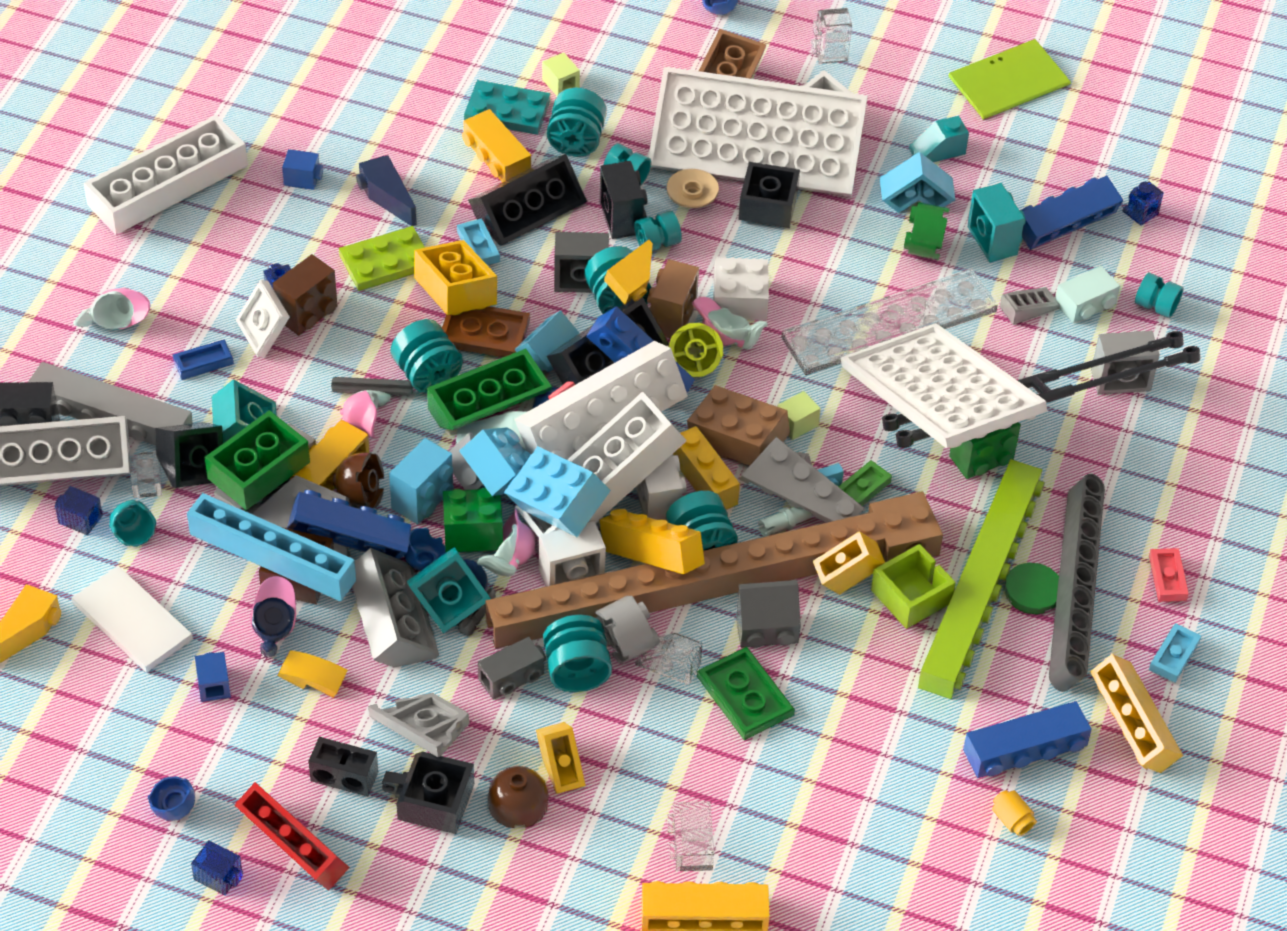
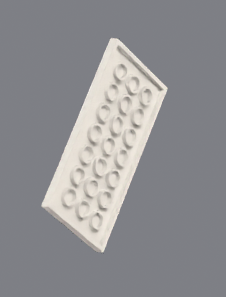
M664 66L648 156L652 161L651 168L676 172L684 169H699L708 172L713 177L744 181L750 161L800 169L798 188L800 190L852 197L868 95Z
M936 323L840 357L842 368L946 448L958 447L963 442L974 438H982L987 433L1009 428L1014 423L1033 419L1038 414L1047 411L1044 399Z

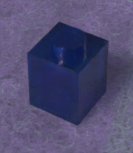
M72 486L63 495H60L55 502L58 524L87 536L103 516L99 497Z
M208 840L191 863L193 879L224 896L232 887H236L243 876L240 856Z

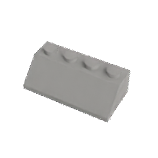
M370 548L355 561L356 582L352 588L373 660L395 668L436 659L439 656V652L426 609L407 583V580L415 575L414 569L405 561Z

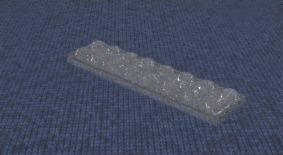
M969 269L783 330L781 338L806 376L841 364L840 357L936 323L943 329H947L997 312L998 304L974 270Z

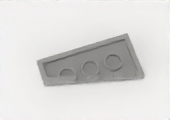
M777 437L739 479L747 484L750 482L762 488L761 491L771 496L774 494L787 500V504L791 506L801 507L811 512L812 516L826 523L858 516L864 510V507Z

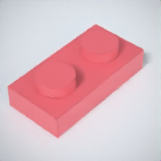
M1179 548L1150 549L1149 559L1158 602L1187 601L1189 592Z

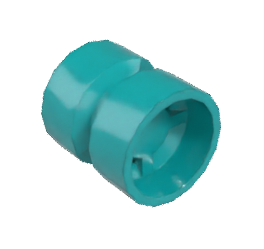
M615 144L608 152L603 165L631 161L634 170L639 171L642 185L649 175L652 164L651 159L638 152L633 153L632 149L622 144Z
M671 210L657 214L655 219L649 216L635 221V235L639 246L650 240L653 243L652 251L659 250L661 245L669 247L681 243L682 233L680 224L675 213Z
M1148 272L1138 288L1135 304L1146 309L1154 307L1156 313L1171 318L1180 303L1184 287L1171 281L1164 283L1162 277Z

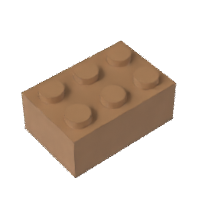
M717 385L711 389L687 420L688 429L697 426L717 454L749 466L776 437L784 442L790 434L788 411L786 409Z

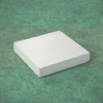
M260 280L236 321L256 356L265 358L290 317L270 283Z

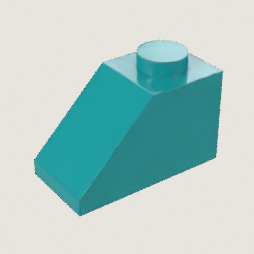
M959 115L938 120L909 145V150L913 156L921 152L932 162L965 155L969 131Z

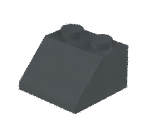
M798 580L739 584L736 623L741 648H758L768 645L786 646L799 643L801 622Z

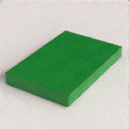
M748 647L697 670V678L743 740L795 715L793 706Z

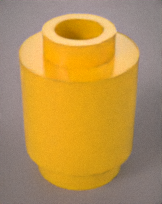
M1004 790L994 798L992 811L1011 833L1015 832L1017 836H1022L1034 827L1037 820L1034 818L1033 810L1015 790L1010 792Z

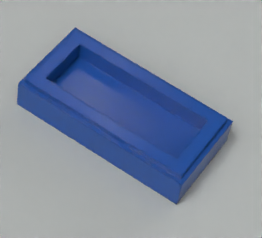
M225 339L172 354L173 362L181 380L234 365L233 356Z

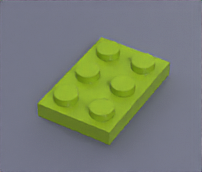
M410 226L339 248V256L357 290L361 291L413 275L414 250L425 247L414 227Z

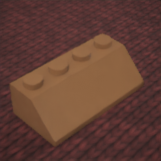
M719 29L699 71L751 79L767 44Z

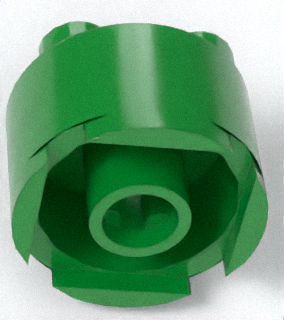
M918 202V206L912 205L909 223H913L912 232H906L904 249H908V254L939 260L940 254H936L935 251L936 249H942L948 219L944 218L943 214L949 215L950 208Z

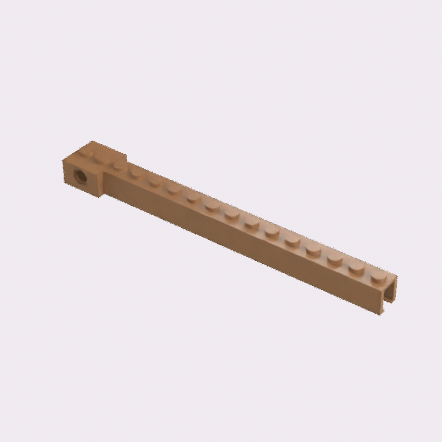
M922 491L870 503L867 514L703 551L705 564L686 574L643 564L485 600L486 623L488 628L493 627V644L495 649L510 646L527 637H530L531 640L543 638V633L550 624L566 616L588 615L596 618L599 616L595 614L597 610L627 595L633 596L637 604L643 602L649 613L738 593L739 584L790 581L816 575L818 573L813 561L859 531L877 542L885 563L918 544L932 557L940 556L943 533Z

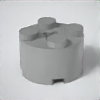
M627 595L595 612V614L599 615L596 619L600 620L604 626L607 647L611 645L616 650L612 656L620 664H624L660 644L658 634L653 628H650L647 621L650 618L647 607L643 602L637 604L633 596Z

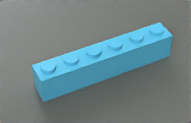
M202 493L187 512L190 535L338 601L343 600L356 582L354 559L207 494Z

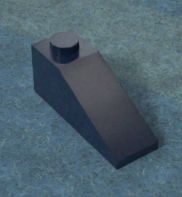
M389 155L360 162L359 174L356 175L360 190L364 189L370 200L410 226H416V206Z

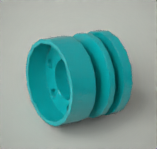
M575 87L560 92L554 101L552 116L547 127V139L550 145L558 152L567 154V156L581 157L593 153L599 146L602 128L607 115V107L603 99L595 92L584 88Z
M613 246L605 248L596 253L586 265L585 279L602 314L624 304L604 279L608 269L633 252V250L627 247ZM649 282L646 287L647 292L643 296V299L645 300L646 304H648L647 300L649 291L651 289V285Z
M431 319L418 320L406 326L397 334L390 349L392 358L399 368L405 372L406 378L410 380L412 386L418 392L427 393V388L457 376L463 365L462 354L448 339V335L435 320Z
M712 491L689 493L676 500L666 512V521L668 523L685 525L689 529L701 532L703 551L738 542L736 531L728 518L723 501L717 493Z
M572 615L558 619L546 628L543 633V642L546 657L548 658L550 679L555 688L565 692H584L599 687L609 679L612 674V664L607 649L604 626L600 620L588 615Z

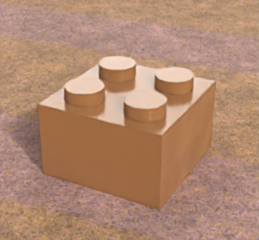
M668 259L664 269H659L656 278L657 285L655 288L651 287L647 302L651 303L649 309L664 336L671 339L672 335L680 327L689 323L695 309L692 302L697 299L699 267Z

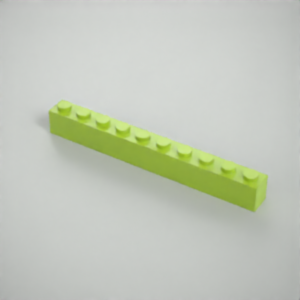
M1010 459L920 671L919 689L948 699H952L955 689H962L966 673L963 670L965 666L971 667L975 651L972 648L974 644L980 645L984 634V629L981 628L983 622L989 623L993 612V607L990 606L991 602L998 601L1002 586L999 585L1000 580L1006 581L1011 567L1008 561L1009 559L1014 560L1017 555L1019 543L1016 542L1018 538H1024L1028 526L1025 520L1027 517L1032 518L1037 503L1034 502V498L1041 497L1045 485L1044 481H1040L1043 469Z

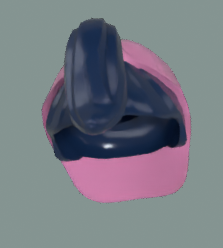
M279 576L270 577L260 585L250 616V624L253 630L263 641L260 645V652L264 657L269 658L276 655L278 649L276 644L292 632L296 621L294 588L287 579Z

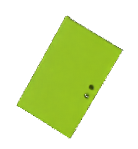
M1036 39L952 71L948 75L983 120L1071 85V81Z

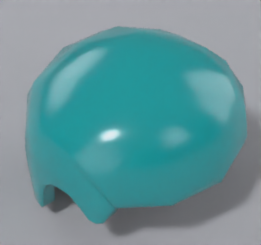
M127 500L117 505L110 514L109 527L113 535L123 545L138 547L147 543L154 535L156 519L142 502Z

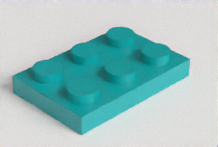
M477 80L464 113V120L490 109L508 130L538 135L550 103L551 93Z

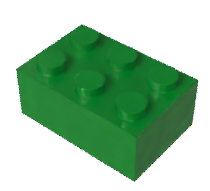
M269 410L205 457L208 480L247 510L310 463L308 440Z

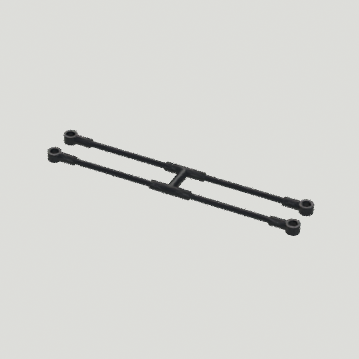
M1172 331L1167 333L1166 337L1149 341L1143 346L1064 369L1046 371L1017 381L1027 388L1033 387L1039 393L1037 395L1048 403L1072 396L1075 392L1160 367H1171L1185 362L1189 364L1197 363L1201 359L1200 348L1188 346L1183 349V352L1166 356L1163 360L1074 386L1070 384L1051 390L1045 384L1058 380L1061 376L1143 352H1153L1168 347H1182L1184 345L1183 333ZM886 414L882 417L883 429L885 431H895L901 425L912 422L903 414ZM921 428L913 431L900 430L895 434L897 446L901 448L910 447L915 441L931 437Z

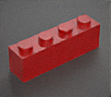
M256 782L234 804L236 808L328 891L350 868Z

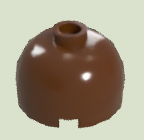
M372 452L351 454L344 458L338 466L337 472L333 476V486L339 494L349 498V506L359 509L361 506L377 508L380 504L384 488H379V479H384V470L377 454H371Z
M512 766L504 769L490 783L487 798L489 811L498 823L508 828H515V825H525V828L533 826L542 820L548 809L549 794L545 780L536 771L525 766Z

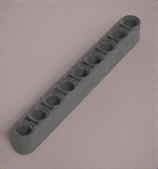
M1095 474L1085 475L1069 489L1067 495L1049 667V680L1052 686L1061 692L1071 689L1088 672L1105 494L1103 481Z

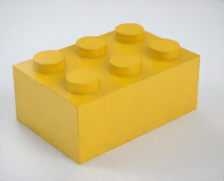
M464 240L414 250V278L447 315H458L465 311L482 310L488 306L497 305V275Z

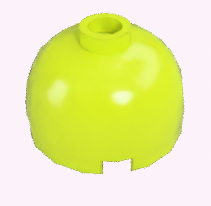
M689 323L680 327L672 335L668 345L672 350L675 361L692 377H703L713 372L723 356V343L719 334L711 327L702 323Z

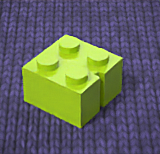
M920 544L880 565L873 571L871 591L906 629L948 606L956 584L940 565L935 567V559Z

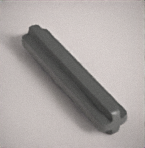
M333 377L331 381V390L337 393H357L365 390L380 391L399 396H411L413 393V386L410 380Z

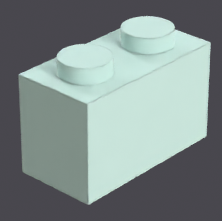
M1099 266L1059 284L1055 299L1060 304L1059 309L1072 323H1076L1082 319H1088L1093 314L1104 309L1112 308L1117 302L1120 285L1102 266Z

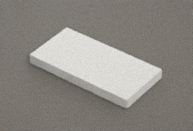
M116 566L72 597L73 604L146 673L193 640L192 633L119 566Z

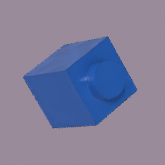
M288 149L282 166L284 186L314 190L317 180H321L323 176V165L319 163V153Z
M209 652L204 655L194 656L201 702L231 698L225 653Z

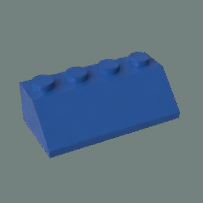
M305 490L304 493L299 492L295 497L287 528L333 538L334 544L366 552L372 548L401 559L408 551L411 524L405 523V519L397 515L389 514L388 517L376 514L377 510L361 506L360 509L350 507L348 501L333 498L330 501L321 498V494L318 492Z

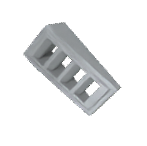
M1047 287L1005 293L1002 295L1000 308L1013 325L1057 310L1060 307V304Z

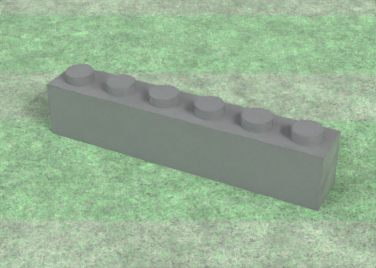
M41 362L28 381L53 382L58 411L63 416H70L79 420L125 416L128 423V435L137 441L156 445L155 428L193 423L191 411L45 362Z

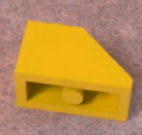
M647 240L607 270L604 281L624 304H627L632 299L635 302L638 301L647 292L646 287L650 280L653 245L650 240Z
M565 722L536 729L542 760L555 793L559 794L586 786L573 727Z

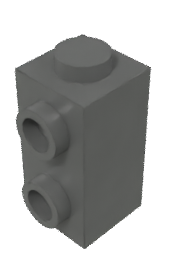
M527 637L478 661V680L493 700L502 695H508L516 688L528 682L532 683L544 675L545 653L541 646L535 645L530 637Z

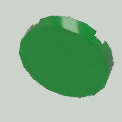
M1028 562L1019 564L1011 569L1007 575L1004 593L1012 601L1011 604L1016 609L1027 614H1043L1046 610H1052L1056 607L1059 575L1051 568L1040 563Z

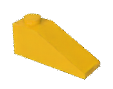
M27 584L24 586L0 621V663L45 636L52 625H56L59 622L61 609L57 595Z

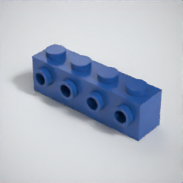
M1107 175L1099 179L1097 177L1091 178L1083 186L1078 188L1075 186L1070 187L1060 196H1049L1039 205L1034 207L1029 205L1023 208L1025 225H1023L1022 238L1028 248L1032 250L1116 213L1123 202V198Z
M617 306L598 317L586 336L614 363L653 342ZM676 362L686 392L688 393L695 379Z
M1077 701L967 732L963 751L977 779L984 776H996L1002 771L1011 768H1023L1035 761L1042 759L1050 760L1059 754L1069 751H1080L1088 746L1092 729Z

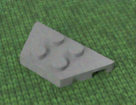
M296 475L255 510L252 515L277 526L287 528L295 497L299 492L304 493L305 490H312L320 493L321 498L330 501L333 498H338L349 502V498ZM334 544V551L350 557L348 547Z
M434 693L418 695L414 698L395 700L396 707L386 709L378 708L377 704L368 706L369 717L437 757L442 756L470 724L468 712Z

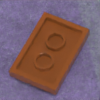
M488 306L482 310H469L458 315L446 314L442 329L457 350L506 357L516 353L514 349L524 341L530 322V313Z

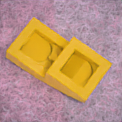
M290 650L277 676L302 689L309 685L334 698L348 670L320 657Z

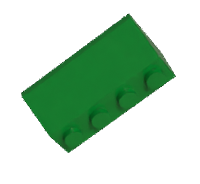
M523 349L428 387V410L440 428L454 430L551 391L552 386L527 349Z

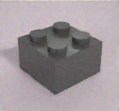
M555 232L554 292L592 293L585 279V268L588 261L596 253L609 248V233Z

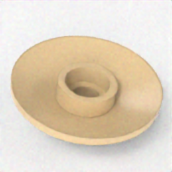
M699 169L678 171L667 182V194L670 199L676 204L687 208L707 206L717 198L719 192L717 180L708 172Z

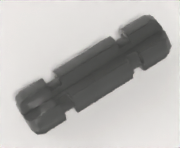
M487 586V594L491 599L496 598L495 589ZM486 604L459 622L458 630L460 633H464L467 636L473 634L477 628L475 625H478L486 614Z

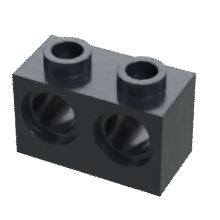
M323 737L318 738L308 761L311 782L367 797L378 775L377 752Z

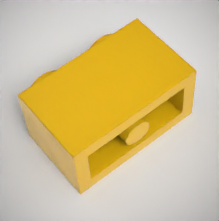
M859 531L815 559L813 563L822 585L840 595L872 575L874 569L884 564L885 561L877 542Z

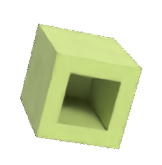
M561 53L542 61V80L557 96L565 89L580 88V70L565 53Z
M805 391L777 405V407L788 411L789 437L791 440L819 426L821 408Z

